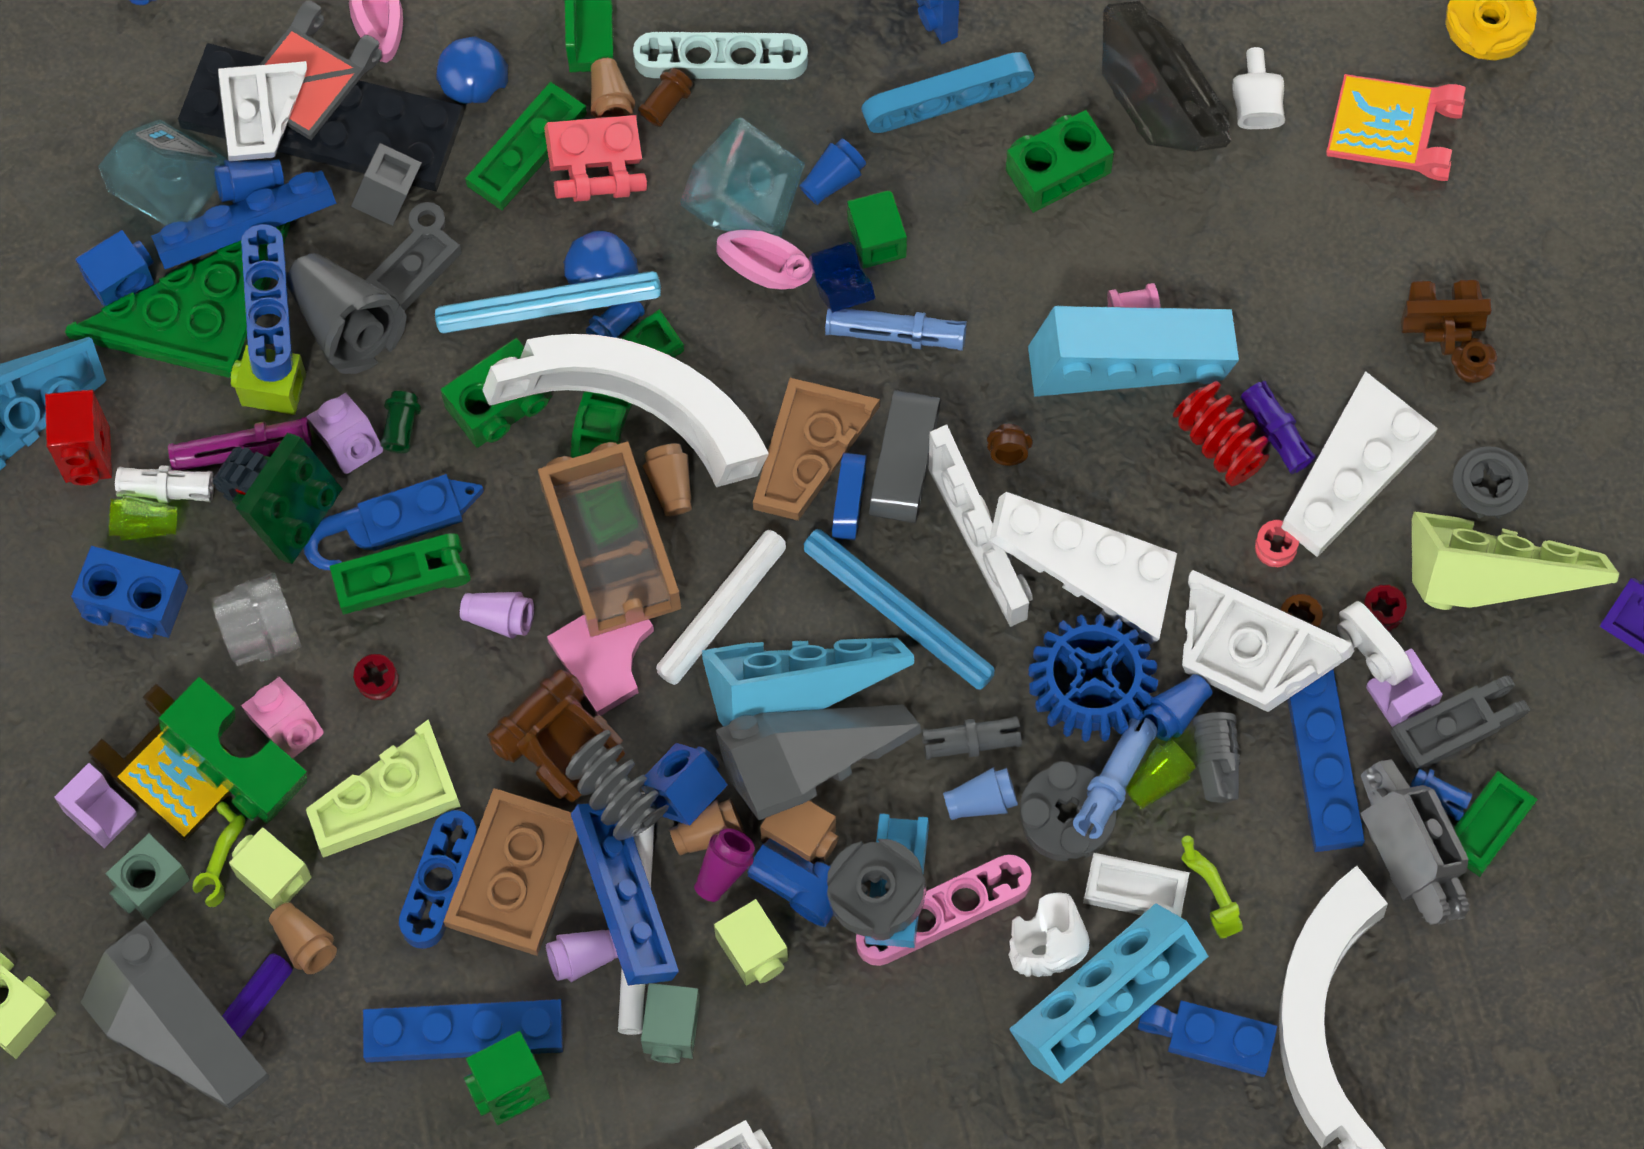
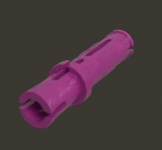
M302 417L298 420L267 426L265 422L255 423V428L214 435L178 444H169L168 453L172 470L183 471L224 463L236 447H241L242 449L245 447L254 454L258 452L263 456L271 457L287 432L301 437L308 446H312V435L307 417Z

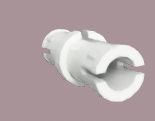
M163 465L159 469L118 467L115 476V491H117V497L155 498L159 503H169L171 499L211 502L214 494V474L212 471L189 472L172 470L171 466Z

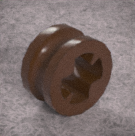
M1305 594L1292 595L1282 604L1281 611L1287 614L1293 611L1297 615L1298 609L1307 611V620L1312 623L1311 625L1320 628L1323 617L1322 607L1313 597Z

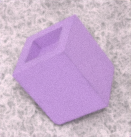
M1412 648L1405 651L1413 669L1411 676L1395 686L1387 681L1380 682L1376 678L1369 680L1366 686L1391 727L1439 704L1443 695Z
M90 763L54 797L63 812L103 848L137 815L135 809L110 788L104 776Z

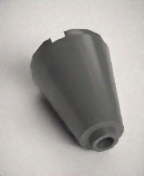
M313 253L302 256L291 265L287 275V285L326 360L343 374H357L371 369L379 363L374 358L385 348L391 352L397 346L405 331L407 316L395 297L320 254Z

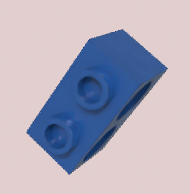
M91 546L71 597L82 618L93 624L108 626L109 622L126 626L129 632L143 638H153L154 634L169 638L188 586L181 571L178 569ZM116 584V588L111 594L96 596L97 591L103 585ZM151 596L161 597L160 602L155 607L150 609L140 608L146 598Z

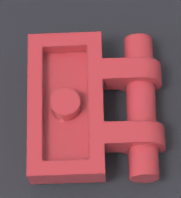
M636 115L547 122L544 130L550 171L568 170L570 179L554 182V192L557 199L573 197L575 202L589 201L590 196L613 194L614 198L629 197L630 192L646 191L647 180L645 173L628 174L625 166L639 164L642 160ZM608 166L609 176L589 178L586 174V168Z

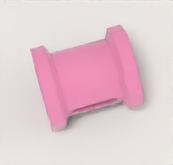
M1155 283L1147 284L1143 290L1118 293L1114 289L1109 290L1107 293L1108 307L1161 308Z

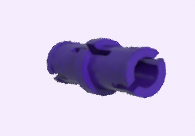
M1266 381L1256 383L1241 395V400L1251 411L1262 429L1260 435L1268 438V442H1271L1274 449L1277 450L1290 474L1300 472L1315 461L1316 456L1306 445L1294 426L1296 424L1295 418L1291 413H1286L1280 406Z

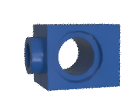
M123 230L75 259L84 280L104 307L132 292L135 295L154 284L148 269L150 265L154 264L151 256L139 240L132 244Z
M675 743L645 775L648 779L642 786V789L645 793L653 790L659 792L658 797L653 803L656 808L669 805L663 817L690 826L728 784L717 771L719 763L709 751L700 746L695 749Z

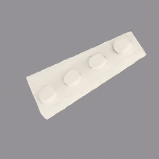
M1008 492L999 497L989 541L1039 573L1045 571L1064 583L1062 588L1076 597L1083 595L1103 608L1101 613L1116 621L1120 618L1121 621L1139 631V637L1146 642L1153 644L1159 640L1177 556L1176 552Z

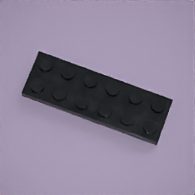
M207 43L178 117L180 128L226 139L218 69L260 65L265 57ZM359 80L312 140L286 126L277 152L365 174L381 143L422 162L411 186L437 192L464 116L463 106Z

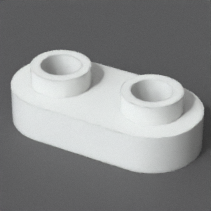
M1356 601L1339 612L1341 623L1337 625V629L1341 638L1352 643L1353 649L1357 647L1366 657L1369 670L1378 681H1387L1395 686L1413 674L1410 660L1402 647L1364 604Z

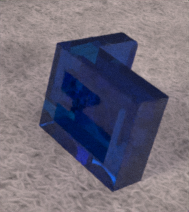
M846 242L810 255L809 259L819 296L832 313L876 299L872 282L861 270L855 246L851 242Z

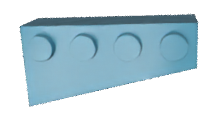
M1054 306L1028 345L1034 397L1192 382L1210 384L1215 381L1224 380L1239 361L1232 309Z

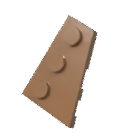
M790 378L768 449L769 455L764 463L754 496L753 510L799 521L841 462L843 452L847 453L880 408V399Z

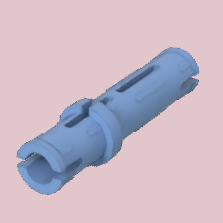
M829 306L826 315L825 335L912 344L913 349H922V346H935L963 351L967 321L927 318L926 313L916 312L915 316Z
M1145 718L1139 731L1136 729L1140 720L1129 719L1128 729L1122 734L1101 774L1090 781L1087 787L1088 797L1073 820L1074 828L1081 835L1085 836L1093 823L1094 827L1090 832L1089 838H1099L1112 812L1121 808L1126 798L1125 789L1150 743L1157 735V727L1149 719Z

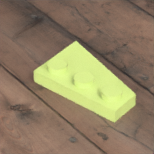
M429 719L415 729L416 734L397 748L392 745L379 755L381 760L359 776L351 775L306 808L323 858L461 807Z

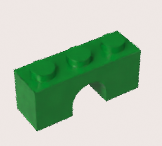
M198 677L159 717L160 730L163 732L160 739L179 757H182L186 752L199 764L196 771L212 787L217 789L222 784L235 796L232 803L247 818L254 820L258 816L268 824L307 783V771L272 740L261 751L251 757L239 758L228 754L222 748L220 739L226 729L235 721V708L204 680Z

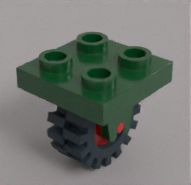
M288 432L271 457L263 456L258 452L254 454L245 447L244 449L241 447L234 448L213 479L216 489L224 493V498L235 504L236 510L279 560L290 564L294 563L302 549L307 545L310 537L343 490L301 437Z

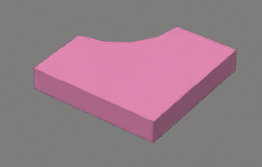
M584 615L550 634L547 638L566 670L571 675L576 676L584 688L585 699L595 714L601 716L638 694V687L632 675L633 658L640 643L654 632V628L648 619L590 637Z

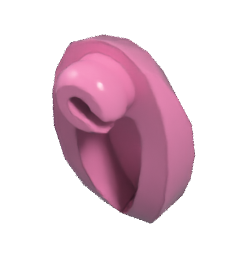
M349 0L350 16L360 38L364 35H369L378 40L380 43L378 49L382 52L380 62L387 63L391 61L398 50L402 36L403 9L400 0Z
M736 230L721 234L717 238L716 252L718 256L740 275L756 284L772 289H794L807 283L812 277L813 269L810 260L797 247L778 236L763 231Z

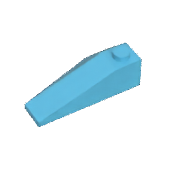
M898 638L839 640L835 642L834 649H824L820 646L808 645V641H792L791 650L764 651V642L743 643L702 650V660L718 719L723 726H727L732 720L746 715L754 716L759 713L825 709L913 665L914 654Z

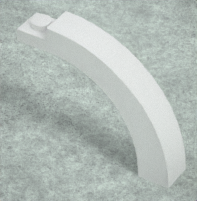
M588 334L549 335L527 339L520 359L516 357L504 358L490 367L482 389L489 406L533 394L563 390L605 394L637 405L667 423L687 441L706 466L716 487L758 476L769 455L759 434L745 414L709 379L690 366L665 353L624 339Z
M1358 866L1354 867L1330 889L1306 921L1296 941L1288 964L1280 1001L1279 1040L1286 1080L1296 1107L1321 1148L1338 1137L1342 1141L1338 1144L1339 1149H1386L1345 1096L1331 1065L1325 1038V1002L1330 981L1339 963L1352 945L1368 929L1384 918L1388 905Z

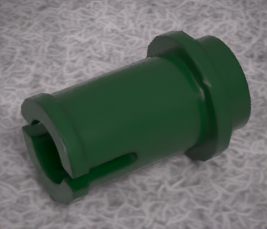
M393 391L390 398L385 400L384 407L388 410L383 439L380 444L385 450L394 453H408L410 451V440L415 415L421 412V406L418 404L419 398L415 394L406 391Z

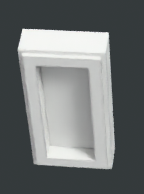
M1093 853L1083 903L1137 915H1143L1157 903L1181 917L1190 872Z

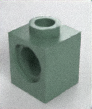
M150 833L105 873L114 886V889L109 892L110 896L128 914L136 909L146 920L190 880L183 866ZM141 873H156L154 881L145 888L133 887L135 879Z
M649 983L641 1044L643 1053L651 1054L652 1060L674 1064L679 1063L681 1057L693 1059L700 1007L698 988Z

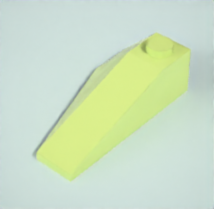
M1422 512L1413 513L1412 583L1424 602L1437 609L1449 610L1453 606L1472 608L1611 584L1618 581L1619 572L1608 557L1602 553L1551 540L1544 541L1542 546L1538 547L1534 546L1529 540L1517 536L1518 532L1502 528L1501 535L1494 536L1474 531V521Z

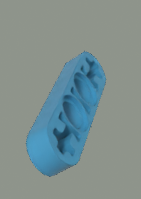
M1015 52L879 93L866 100L861 110L869 130L873 133H882L1017 92L1028 86L1035 76L1026 54Z

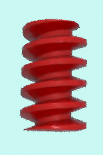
M1215 381L1195 390L1175 409L1173 418H1179L1178 426L1183 431H1191L1190 440L1195 445H1203L1202 454L1207 459L1215 458L1213 467L1219 473L1227 472L1225 481L1232 487L1246 481L1265 465L1269 455H1264L1262 450L1269 440L1266 436L1254 441L1250 439L1257 426L1253 422L1242 427L1238 425L1245 412L1241 408L1231 413L1226 411L1231 405L1233 398L1231 395H1226L1217 400L1215 395L1222 385Z

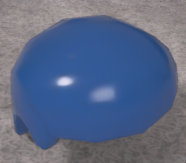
M475 36L457 39L449 44L441 53L438 59L436 79L446 96L461 104H470L472 102L486 103L497 89L506 87L508 82V64L499 50L493 44Z
M593 231L573 241L563 261L564 274L570 285L638 274L637 259L631 249L617 235L606 231Z

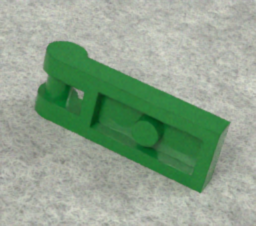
M455 533L444 534L330 565L342 614L345 615L443 587L456 588L467 584L471 577L467 564L461 562L459 553L462 552L463 548L459 535ZM440 558L443 567L429 570L427 560Z

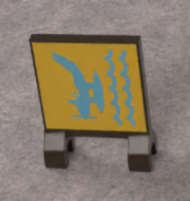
M155 684L143 696V699L146 701L145 705L158 717L175 702L158 684ZM159 723L125 758H122L106 741L101 739L88 752L92 756L91 760L101 770L122 785L184 842L217 810V805L220 802H225L232 794L222 784L216 789L207 783L196 771L199 764L186 752L182 757L173 753L160 739L163 732L160 730ZM221 744L222 748H223L228 754H230V755L236 757V756H235L234 754H232L224 745Z

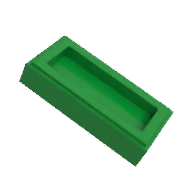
M1499 771L1496 772L1454 828L1468 857L1467 869L1479 877L1488 868L1538 800Z

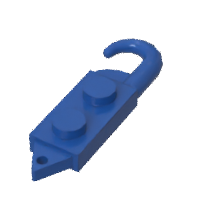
M447 474L358 503V507L323 518L304 547V554L312 565L319 569L330 571V565L338 564L342 561L328 560L320 555L318 545L327 536L347 530L351 540L358 547L364 550L377 551L463 522L461 516L484 492L483 486L450 480ZM468 491H474L471 495L467 494Z

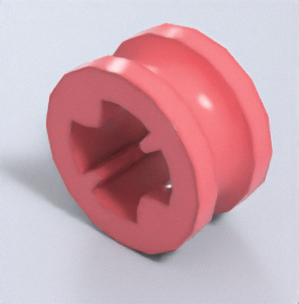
M1282 520L1267 522L1260 528L1255 543L1257 557L1262 563L1270 567L1286 566L1293 561L1297 554L1299 541L1281 528ZM1274 535H1280L1284 537L1283 545L1289 547V549L1286 550L1282 546L1280 553L1270 550L1271 543L1265 539L1268 537L1272 541Z

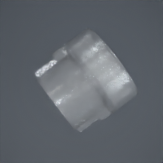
M275 572L234 586L235 591L213 598L214 603L212 607L230 657L233 662H236L237 666L259 658L261 662L302 648Z

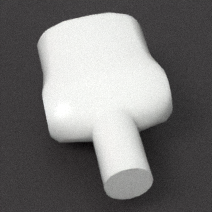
M1259 47L1250 48L1246 52L1248 73L1236 76L1232 83L1233 98L1237 108V124L1244 129H1271L1279 127L1285 123L1283 77L1279 74L1266 73L1264 50Z

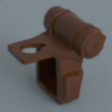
M558 669L549 678H544L539 683L540 686L508 716H503L498 720V725L487 736L492 750L499 757L514 763L524 755L538 767L536 776L557 798L565 797L570 802H574L582 795L577 790L581 779L570 780L565 775L566 768L573 755L591 738L607 729L612 734L604 744L606 749L621 745L623 740L600 715L592 717L582 707L580 702L585 698V694L583 692L584 688L577 677L562 669ZM622 750V752L616 759V762H618L626 754L624 750Z

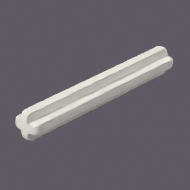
M767 530L761 535L657 664L656 669L660 677L673 685L679 683L702 654V650L708 647L785 551L786 541L772 530Z

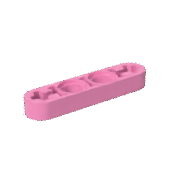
M1004 855L926 891L922 909H927L934 914L936 924L927 932H917L915 948L886 946L885 951L879 952L876 946L867 948L865 936L856 934V948L859 956L870 965L881 966L888 964L1019 902L1026 897L1030 890L1032 875L1030 867L1024 859L1016 855ZM1007 869L1011 875L1020 873L1021 876L1018 878L1017 888L1011 889L1007 883L993 888L992 896L995 899L992 901L988 900L986 887L980 879L986 878L987 885L990 887L1001 880V871ZM962 888H970L978 894L980 903L972 911H960L953 905L951 900L954 892Z

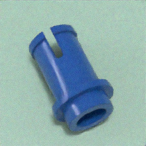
M640 302L611 306L600 317L594 315L589 320L590 325L586 328V333L588 335L618 338L633 322L645 314V310Z
M1419 768L1410 784V788L1424 785L1434 789L1446 814L1459 822L1464 814L1463 810L1467 808L1473 794L1466 793L1433 776L1435 771L1432 769L1425 772Z

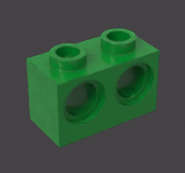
M1084 110L1074 116L1064 115L1051 124L1049 129L1035 136L1029 134L1016 140L1007 149L1006 172L1034 213L1109 175L1112 172L1114 151L1087 110ZM1078 144L1086 149L1077 152L1070 150L1068 146ZM1033 164H1040L1047 169L1036 172L1028 167Z
M517 338L440 389L445 409L476 448H479L487 441L489 443L498 441L507 434L512 424L524 416L532 417L546 407L549 399L552 398L551 391L490 405V410L481 415L470 413V410L477 405H489L482 389L490 367L504 358H521L524 346Z
M520 1031L465 1058L471 1074L463 1077L468 1091L480 1115L484 1116L490 1112L497 1126L550 1099L543 1074Z

